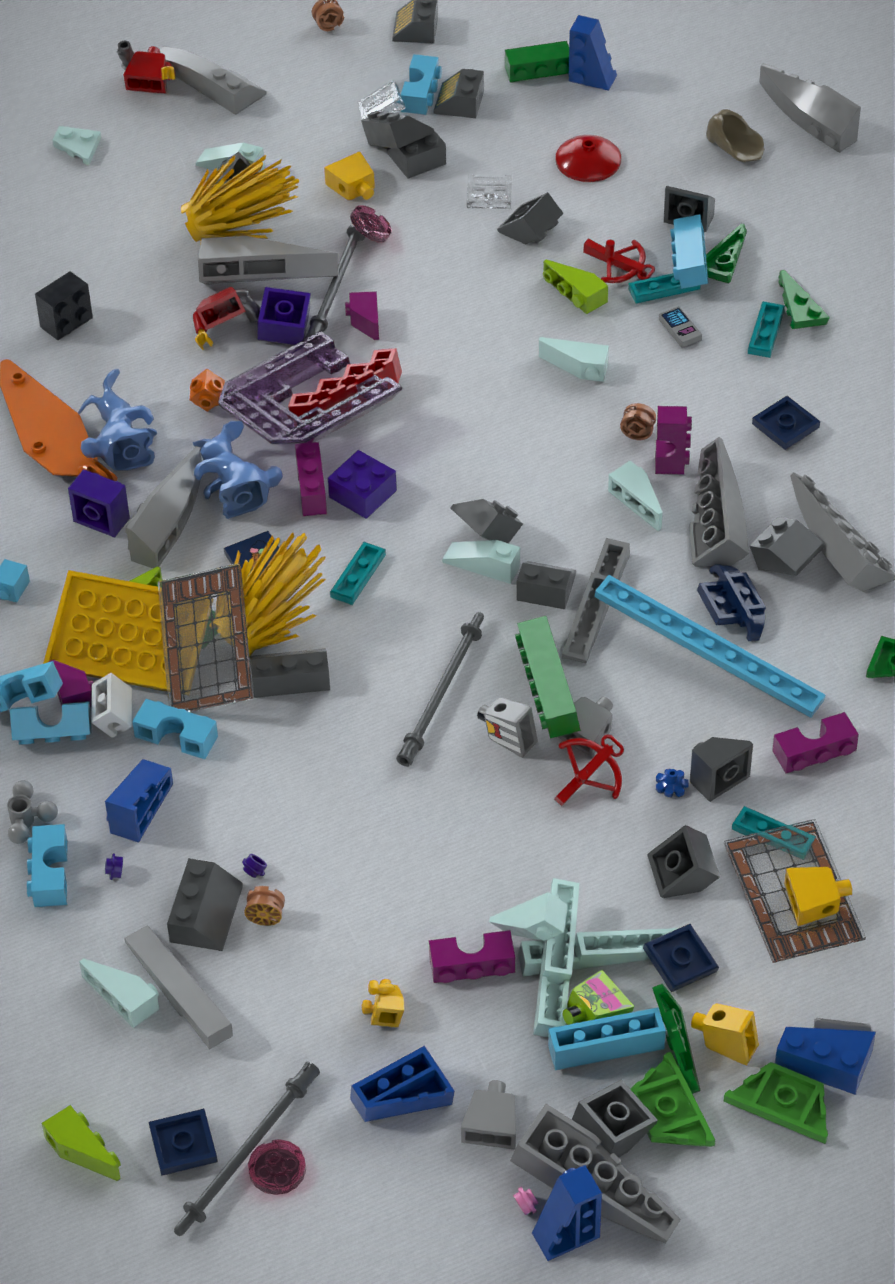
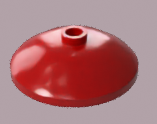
M580 135L560 145L556 152V165L560 172L568 178L582 182H596L607 179L617 172L621 165V153L613 142L604 137Z

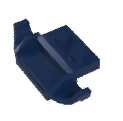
M720 564L711 566L709 569L710 574H718L719 580L716 582L699 583L697 592L716 626L739 624L740 627H747L746 638L748 642L759 641L765 624L766 606L746 572L741 573L733 566H722Z

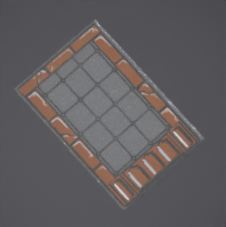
M241 564L221 566L211 570L158 581L168 706L192 712L253 699Z
M816 819L724 841L772 963L866 940V935L849 896L840 897L839 911L836 914L801 926L797 925L784 884L786 868L829 867L832 870L835 881L841 880Z

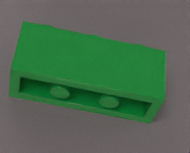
M561 41L505 49V69L509 81L517 82L569 74L568 42Z

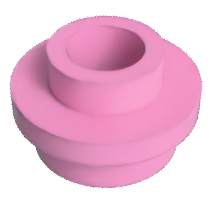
M522 1187L518 1188L519 1192L514 1194L513 1197L524 1214L536 1213L537 1210L534 1206L538 1204V1201L531 1190L527 1189L524 1191Z

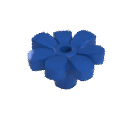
M666 769L664 774L658 773L656 776V791L658 793L665 791L664 795L666 797H673V793L677 797H681L685 793L684 788L689 787V781L684 779V772L682 770Z

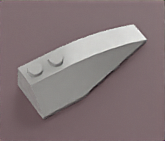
M166 46L159 48L160 53L165 55L166 61L170 62L172 67H174L177 78L235 115L266 95L264 89L237 72L219 66L206 58L178 48Z
M764 63L761 65L760 84L776 105L797 125L839 153L857 141L861 111L859 105L829 86H817L812 80L803 81L799 79L798 75H787L784 70Z
M718 437L702 448L697 474L701 477L695 486V493L698 497L697 503H694L692 506V512L695 514V517L689 527L692 564L695 567L719 564L722 566H732L749 554L746 519L738 483L722 438Z
M545 1104L517 1144L510 1161L552 1189L558 1177L570 1168L577 1169L586 1165L602 1192V1217L666 1244L681 1219L655 1193H649L641 1185L642 1181L634 1173L631 1175L620 1164L621 1160L614 1153L610 1154L601 1145L602 1141L595 1134L553 1107Z

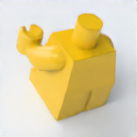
M382 979L380 984L376 980H370L368 991L371 995L376 994L375 1001L372 1004L370 1000H363L361 1005L363 1014L373 1013L371 1025L399 1027L404 1013V997L399 986L391 984L389 979Z

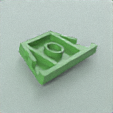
M666 1053L663 1056V1061L655 1069L652 1067L645 1074L644 1079L638 1081L631 1088V1091L658 1120L656 1125L647 1133L650 1141L654 1143L715 1146V1138L672 1053Z
M770 1062L762 1067L757 1074L750 1075L743 1080L741 1086L733 1091L728 1090L724 1094L723 1102L826 1144L828 1130L826 1129L824 1083Z

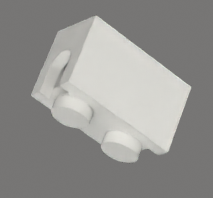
M110 673L92 684L91 723L113 738L117 736V731L124 732L132 727V688Z

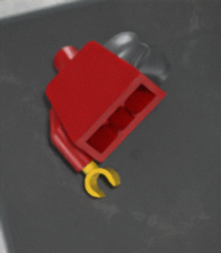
M124 40L118 43L117 54L122 61L121 66L125 70L123 75L126 90L166 94L167 80H175L176 72L171 63L166 61L165 55L160 53V49L151 46L147 52L137 51L134 53L129 41Z
M229 287L201 301L193 313V322L196 334H198L195 337V341L202 350H204L203 345L206 342L210 347L213 345V341L206 333L208 329L244 312L250 323L259 319L261 307L250 297L248 289L240 288L235 290Z

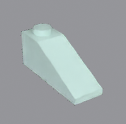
M247 143L208 148L203 151L196 161V166L210 170L217 168L218 170L223 161L237 152H240L252 164L263 157L264 152L262 147ZM262 161V162H263V166H262L261 170H259L258 172L264 170V168H265L264 161Z
M540 337L539 357L580 379L604 382L608 366L609 346Z
M631 461L610 473L608 491L657 531L661 530L662 510L647 473Z
M499 540L452 542L442 562L511 584L520 568V547Z
M547 892L491 916L489 922L503 931L510 930L511 935L545 941L564 933L567 904Z
M84 958L79 961L82 977L132 1028L159 1010V993L151 983L147 984L139 976Z

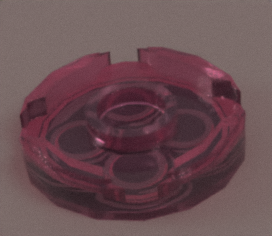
M358 205L350 214L354 227L370 240L385 242L392 232L390 223L384 216L374 214L376 212L375 209Z
M280 1139L272 1140V1143L259 1145L252 1152L248 1162L249 1175L254 1186L264 1193L273 1195L285 1194L294 1190L303 1181L306 1173L305 1158L300 1148L290 1141Z

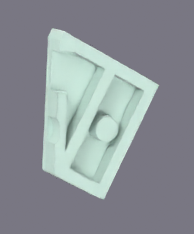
M59 126L53 138V146L61 151H65L73 158L75 156L82 158L83 163L89 165L101 140V132Z

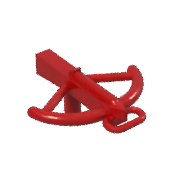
M589 238L584 243L583 253L607 263V277L601 278L605 283L624 282L635 275L640 280L649 279L655 272L654 266L650 264L644 265L646 260L645 250L636 240H632L631 246L615 252V242L611 239L606 241L605 247ZM637 248L639 261L637 262L621 254ZM614 265L628 271V273L619 277H611V266ZM646 268H651L652 270H651L650 273L647 275V272L645 271V269H646Z
M609 734L602 737V746L584 738H573L561 742L559 748H567L575 777L554 800L563 806L583 784L613 791L612 798H618L622 787V775L616 760L612 756L620 757L624 752L623 745ZM607 738L611 739L620 748V752L615 753V750L612 749L613 745L609 746L604 741ZM572 745L586 746L597 752L592 760L580 771L575 760ZM606 761L613 770L615 786L588 779Z

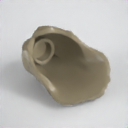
M723 109L709 120L706 132L709 142L716 143L722 150L741 162L756 161L762 158L765 150L763 138L749 127L741 115L731 110Z

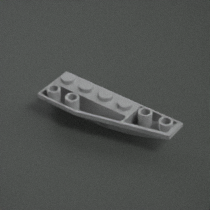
M251 236L201 239L198 268L199 282L203 284L339 276L338 253Z
M196 446L149 494L144 503L139 505L133 519L128 521L125 532L128 537V550H130L132 562L150 568L159 567L180 537L192 512L200 485V480L194 477L196 465L202 462L200 447Z
M793 472L790 477L803 518L809 530L824 542L825 547L821 551L847 584L865 592L894 581L895 573L891 570L893 566L887 559L880 557L878 554L880 550L873 543L866 541L827 500V496L814 486L815 482L809 476L803 475L802 477Z

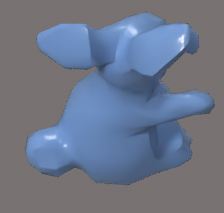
M114 369L107 374L103 382V396L96 397L90 395L78 411V414H81L86 406L93 403L98 408L102 419L106 422L97 439L88 437L81 442V451L87 458L101 457L113 470H131L149 466L154 462L155 453L148 447L153 443V438L157 435V431L153 428H133L132 421L142 418L150 425L154 417L149 408L143 405L131 407L129 403L113 392L111 388L120 374L119 369Z
M230 421L223 425L221 433L212 439H201L193 442L195 447H200V453L203 461L196 465L194 477L197 480H201L205 473H218L219 477L206 486L203 494L205 499H209L213 492L220 489L219 498L220 502L223 503V515L227 519L255 511L267 502L269 489L277 486L283 477L281 469L277 466H271L268 470L263 471L257 465L242 461L233 454L231 442L241 435L244 428L242 421Z

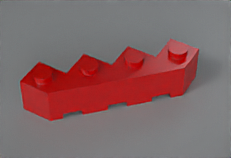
M397 348L374 350L370 363L347 364L343 377L320 379L316 392L292 394L288 409L294 431L318 429L398 385L402 369Z

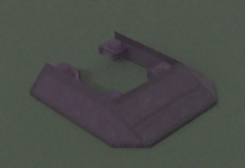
M320 331L226 381L218 403L220 407L239 421H242L243 424L270 444L311 443L320 440L391 401L402 390V387L388 376L381 379L374 375L356 385L358 393L325 411L317 406L299 417L280 404L292 396L291 388L323 371L333 374L339 372L347 364H350L349 357L335 348L334 340Z

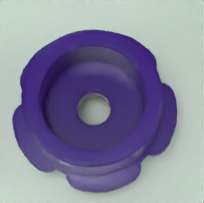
M113 853L111 858H106L105 874H109L110 880L121 878L123 857L115 856V853Z
M249 854L247 858L243 859V870L249 876L256 878L258 875H265L264 870L267 864L263 859L255 854Z

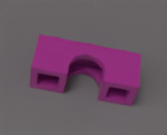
M658 406L655 474L684 475L685 465H689L690 450H686V448L691 447V434L687 433V431L692 430V416H687V406Z
M319 442L295 444L303 516L327 514Z
M843 712L821 719L819 735L821 738L818 739L805 737L798 727L774 734L772 751L785 774L800 771L805 767L817 763H825L829 759L842 755L846 756L857 751L859 734L847 714Z
M510 930L483 933V948L476 953L461 951L457 945L456 937L429 940V958L434 983H450L463 979L475 980L481 977L505 976L515 973V952Z

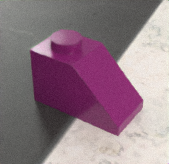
M377 291L349 293L350 302H345L346 316H350L351 326L370 338L379 340Z
M51 660L54 662L63 682L57 692L61 706L68 703L90 702V707H92L93 680L88 681L85 672Z

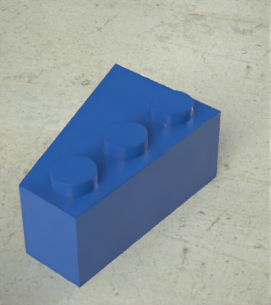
M578 15L570 29L569 82L609 91L617 77L616 70H613L610 62L612 58L610 53H607L605 47L606 40L599 19Z
M145 759L139 762L105 800L106 820L109 823L111 834L140 842L173 786L171 768Z
M785 1027L776 1050L775 1064L825 1085L856 1095L873 1051L876 1032Z
M423 1046L351 1085L350 1100L364 1122L452 1105L455 1091L427 1048Z
M586 1165L577 1169L570 1168L558 1177L532 1231V1235L547 1261L600 1238L602 1192Z

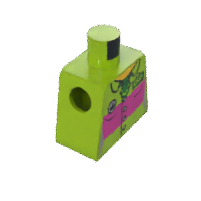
M601 970L574 987L571 991L567 1008L563 1010L562 1015L566 1024L570 1025L577 1022L632 1013L634 1005L606 973Z

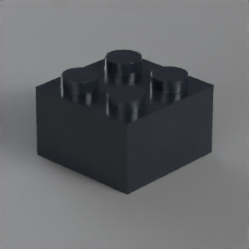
M71 271L35 293L40 327L56 340H60L93 318L88 284Z

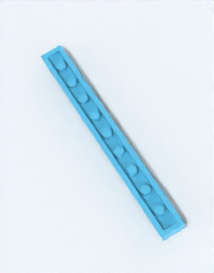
M608 575L595 591V598L812 718L825 700V694L611 575Z

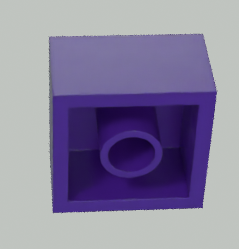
M265 287L258 319L257 340L303 346L310 313L311 293Z
M357 450L328 477L329 498L367 519L397 491L396 470Z
M83 469L69 486L68 492L73 522L115 538L130 519L125 485Z

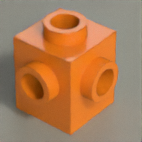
M205 369L192 379L189 400L208 412L223 401L225 380L209 369Z

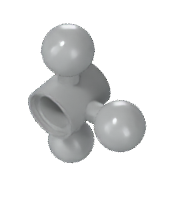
M25 780L15 783L12 789L13 797L7 803L11 822L8 837L16 844L24 843L28 839V828L33 824L34 816H38L44 822H50L58 814L57 806L51 801H44L38 807H32L30 798L34 792L33 786Z

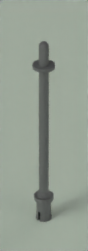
M356 224L350 225L346 231L349 240L338 264L339 276L333 277L318 315L313 316L310 320V328L305 336V340L309 344L317 345L323 331L327 329L328 321L326 317L357 242L363 241L366 237V234L356 227Z
M477 612L471 623H464L461 626L463 638L413 733L405 735L404 745L396 757L399 764L406 767L411 766L417 752L423 748L424 740L422 737L472 641H478L482 637V631L479 627L484 620L483 613Z
M306 1062L297 1075L286 1082L285 1094L195 1203L186 1202L183 1205L186 1214L174 1228V1233L177 1236L184 1235L194 1221L200 1223L205 1221L206 1215L203 1210L293 1100L305 1096L308 1086L320 1074V1070L313 1063L310 1065V1062Z

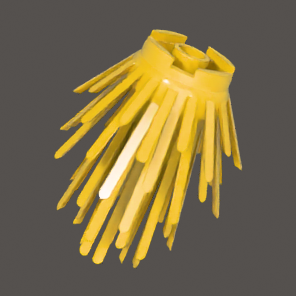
M235 155L232 156L225 166L223 164L218 171L215 168L208 179L206 178L209 174L207 168L190 201L181 205V213L186 212L188 219L185 225L194 241H201L202 238L251 236L268 239L266 235L251 234L273 232L271 228L227 230L259 224L261 221L293 212L290 209L285 210L283 207L266 210L298 198L296 195L289 197V192L298 188L296 184L299 183V179H295L294 176L285 179L290 174L289 169L291 165L278 170V168L274 167L281 163V160L255 174L263 166L262 161L266 159V155H264L225 183L234 173V169H231L217 184H215L235 160Z
M291 533L264 570V566L280 542L279 537L276 538L271 546L274 540L273 535L271 536L252 571L251 568L254 560L250 559L249 563L245 560L241 569V566L238 564L241 553L239 550L237 552L234 566H239L241 570V598L243 601L248 658L255 650L300 637L297 634L284 637V635L291 633L289 629L317 616L312 614L306 618H296L290 621L310 608L308 605L304 607L299 605L293 609L326 580L320 579L315 583L322 576V573H318L289 599L318 569L317 567L326 558L325 556L321 557L309 568L318 557L321 546L316 545L306 557L305 550L300 548L307 539L305 533L298 536L287 550L286 548L294 538V533ZM230 595V596H229V598H230V609H231V614H232L231 595ZM220 596L217 602L216 618L228 616L230 614L228 596ZM229 617L214 621V628H219L218 632L223 639L232 636ZM231 617V620H232V631H233V635H234L233 617ZM226 639L232 645V639Z

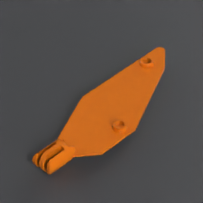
M2 360L0 362V388L23 451L52 475L77 477L84 469L117 481V476L102 465L97 457L87 458L82 453L81 442L88 438V434L80 414L11 360Z

